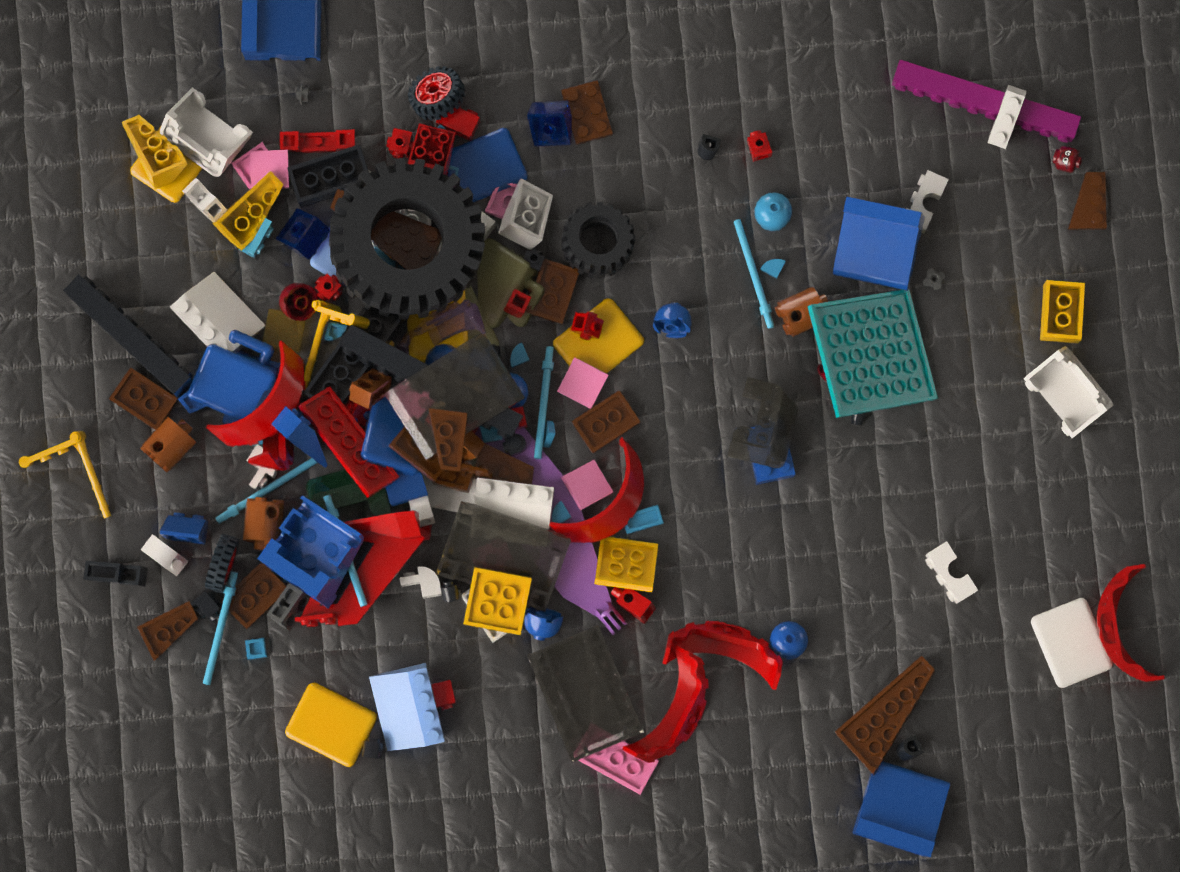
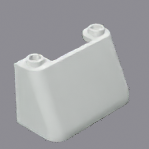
M192 87L166 113L160 128V134L164 135L171 144L176 145L185 156L211 175L219 177L248 142L253 132L247 126L241 124L232 128L204 107L206 103L204 95Z
M1066 346L1056 351L1023 378L1026 381V387L1030 391L1040 392L1063 420L1062 431L1067 436H1071V438L1113 406V402Z

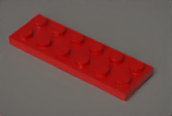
M331 387L326 388L299 405L300 411L311 422L313 428L367 498L399 478L392 467L386 466L385 468L369 463L367 460H362L360 454L366 433Z

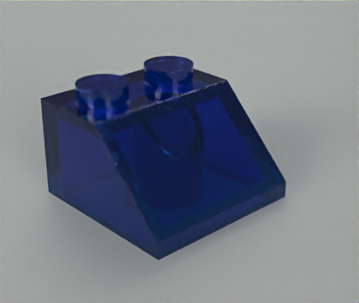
M569 101L532 102L527 117L534 147L571 145L572 115Z
M297 208L276 237V240L298 255L310 260L316 254L322 242L327 238L330 228L317 217Z

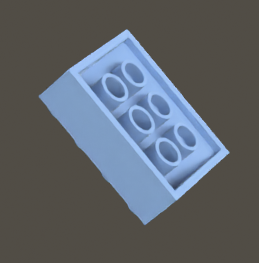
M426 663L369 676L387 751L425 747L445 742Z

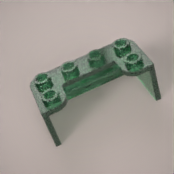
M346 469L312 478L306 484L307 498L327 512L323 497L331 495L335 509L368 500L370 510L374 515L379 516L392 513L386 488L367 498Z

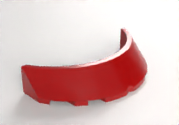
M282 340L279 342L281 353L279 374L273 389L264 402L252 413L238 421L224 425L206 426L211 433L227 446L234 447L248 444L252 446L259 444L258 441L268 436L271 438L279 432L272 425V422L285 406L290 410L298 409L302 391H305L306 381H304L305 364L303 359Z
M280 432L271 438L268 436L263 439V453L249 458L248 463L253 466L273 470L290 469L289 465H292L294 462V444L287 440Z
M623 437L620 438L619 445L624 449L626 470L619 493L605 510L590 519L576 523L551 522L549 530L563 541L570 543L598 542L622 530L628 524L629 519L633 518L637 512L644 490L643 468L637 453Z
M1146 564L1125 567L1108 583L1099 601L1097 627L1099 628V638L1102 646L1117 667L1126 674L1144 682L1160 681L1165 679V675L1157 676L1148 672L1130 657L1121 642L1117 627V608L1121 594L1128 582L1139 571L1146 568Z
M705 621V624L697 625L692 622L676 632L672 631L668 636L662 664L666 665L677 658L674 647L677 645L692 654L711 653L738 660L757 671L772 689H777L782 672L781 657L777 656L768 647L769 643L763 638L758 639L752 636L751 631L745 628L718 621Z
M675 645L674 651L679 666L678 685L667 714L659 725L646 737L622 748V750L647 763L655 762L656 759L665 755L670 756L676 752L675 748L683 741L686 742L693 734L705 710L707 702L705 700V693L708 688V679H706L703 667L705 664L702 658Z

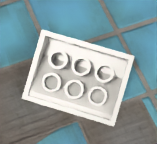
M215 272L184 293L170 306L171 310L206 347L210 344H217V346L232 352L239 351L245 346L239 343L233 344L229 341L231 331L238 330L251 337H255L266 327Z
M477 478L470 537L547 546L554 487Z

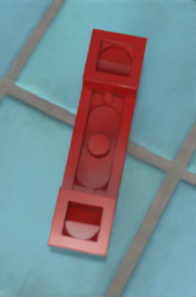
M355 129L300 133L299 131L280 132V150H288V152H337L355 146Z

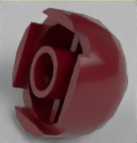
M292 283L286 286L279 296L280 309L286 317L292 320L305 321L315 313L314 308H312V302L318 300V296L311 286L304 283Z

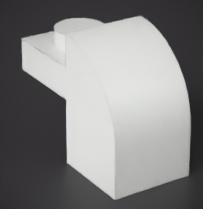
M197 178L182 190L190 201L213 223L227 210Z
M257 444L248 459L263 453V448ZM255 466L259 470L249 485L257 491L259 488L262 489L268 481L266 477L269 475L275 479L277 470Z
M428 496L409 501L411 511L419 512L420 527L435 523Z
M153 534L141 549L175 576H178L188 563V560Z
M418 567V575H415V572L404 573V577H400L402 587L420 584L423 599L442 596L438 576L427 567Z

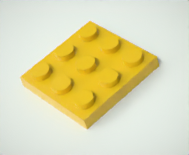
M614 537L600 540L594 584L652 592L658 544Z
M474 567L463 624L521 635L532 577Z

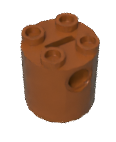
M810 287L777 303L778 306L774 308L777 316L781 317L785 323L782 324L786 335L789 334L794 337L812 329L808 306L828 302L825 294L819 296L815 288ZM796 311L797 318L793 321L791 313Z
M167 417L142 444L140 449L168 473L197 442L188 435L193 428L183 419L176 424Z
M255 497V499L248 498L245 509L243 541L254 543L255 550H264L271 538L274 540L278 539L281 534L279 527L284 519V501H267V498Z

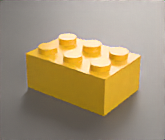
M1046 280L1043 284L1041 341L1079 343L1082 340L1085 283Z

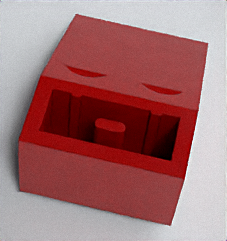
M419 123L408 164L414 165L416 159L425 160V167L433 169L435 164L444 167L443 174L448 175L456 132Z

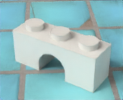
M1008 85L999 113L990 132L988 143L1006 149L1025 99V90Z
M927 170L926 175L921 174L917 183L920 185L918 192H913L910 202L913 204L908 209L922 212L925 216L922 234L925 233L933 216L932 212L924 208L923 200L927 197L939 200L949 180Z
M947 541L925 555L927 557L925 561L929 568H934L938 574L936 575L937 581L941 586L945 585L948 590L946 594L951 602L955 601L958 604L978 591L968 574L962 578H954L949 574L948 565L957 556Z

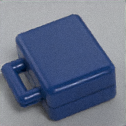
M506 128L488 133L459 145L452 150L449 166L459 168L460 186L463 189L468 187L472 191L473 203L491 196L497 187H499L497 192L510 188L511 186L508 184H518L520 179L526 181L528 178L511 134ZM449 169L447 176L450 177L453 173L455 174L456 170Z
M233 330L229 334V341L233 344L239 343L261 353L259 359L241 350L232 352L217 346V344L208 345L188 390V396L198 403L240 420L255 410L264 391L269 390L275 384L278 377L276 372L278 368L269 365L274 353L272 345L238 330Z
M386 395L373 405L370 411H366L363 415L367 422L365 425L366 435L360 456L362 460H367L369 463L385 468L386 466L392 467L397 474L414 476L419 470L389 447V444L408 423V420L386 398L388 396ZM429 409L419 419L423 424L429 415Z

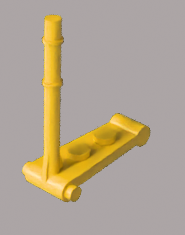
M316 300L312 302V308L315 311L321 312L304 372L305 390L309 382H311L310 378L314 364L317 361L316 357L328 319L349 326L353 325L361 329H367L370 323L368 318L355 314L347 315L341 313L342 310L338 305Z
M72 432L70 440L35 455L23 456L19 459L21 467H31L35 461L45 462L52 459V454L57 452L58 455L64 454L69 451V447L74 446L82 457L103 517L111 516L108 508L109 505L106 503L87 451L85 432Z

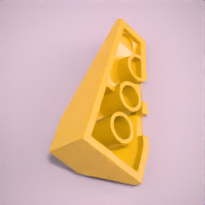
M140 115L123 121L122 125L154 189L156 190L173 183L187 165L181 150L176 145L171 144L164 135L158 133Z
M269 171L212 224L242 251L256 236L284 184Z

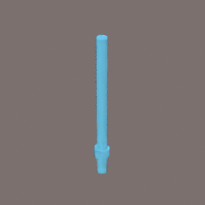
M741 219L735 220L734 225L761 306L759 307L760 313L764 316L767 328H773L775 325L771 316L772 309L770 304L767 303Z
M551 346L546 347L545 361L542 363V370L544 371L534 459L542 458L550 377L554 367V362H552L554 347Z
M310 458L238 504H232L227 508L228 510L215 517V519L220 524L231 516H237L240 514L239 511L246 508L248 498L264 497L314 466L317 462Z
M331 495L324 496L323 499L328 512L338 518L340 515L334 507ZM352 561L348 572L360 607L368 604Z
M235 571L230 572L228 584L224 588L223 593L225 596L203 684L206 685L211 684L232 596H235V584L238 572Z

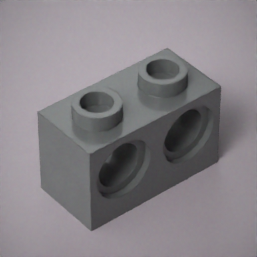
M289 583L267 615L274 622L290 631L296 623L295 617L302 615L310 597Z

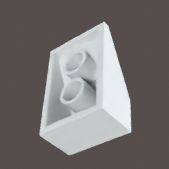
M520 179L503 215L498 234L529 250L533 249L543 239L553 195Z

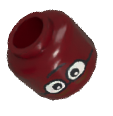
M1066 146L1056 149L1053 157V164H1055L1056 169L1072 173L1076 168H1080L1082 157H1079L1077 149Z

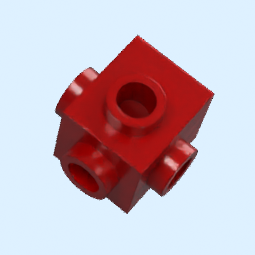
M397 128L393 129L392 137H388L386 144L392 157L397 159L408 158L414 143L412 142L413 133Z
M326 274L325 276H320L315 282L317 296L322 301L327 300L329 303L338 300L343 293L341 292L343 288L335 275L330 276ZM329 283L331 284V288L327 290L325 289V287Z
M575 312L571 331L580 334V338L590 341L591 338L599 339L604 320L597 318V314L593 312Z

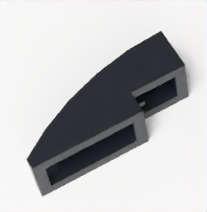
M86 561L83 580L145 587L148 568L120 563Z

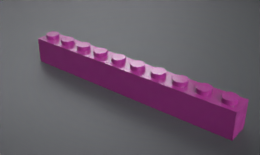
M899 60L891 84L899 91L908 90L913 92L915 96H927L932 101L938 103L943 101L949 103V106L953 108L962 107L972 114H984L986 118L991 120L997 118L1005 92L903 60ZM1024 99L1015 124L1022 126L1023 130H1035L1040 132L1039 134L1042 136H1054L1059 141L1068 143L1069 141L1072 142L1075 138L1081 116Z

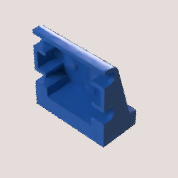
M242 0L241 51L245 60H270V58L305 60V58H316L317 61H321L322 0Z
M846 197L833 275L908 291L909 279L912 276L917 255V244L920 241L925 216L922 212Z
M302 495L303 503L298 510L294 508L291 510L279 527L281 530L279 538L276 540L271 538L257 559L280 577L329 609L337 597L335 593L362 545L364 537L361 533Z
M882 761L875 775L870 774L862 806L859 809L852 834L917 855L931 857L950 783Z

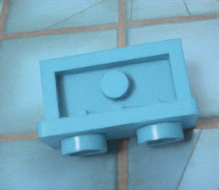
M264 219L256 236L242 252L253 258L257 254H261L265 246L263 244L266 237L269 238L274 230L272 228V221Z

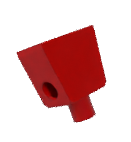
M614 587L611 591V595L617 598L616 602L618 605L644 624L656 610L651 601L633 589Z

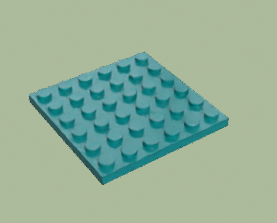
M897 290L808 306L836 418L938 399L910 290Z

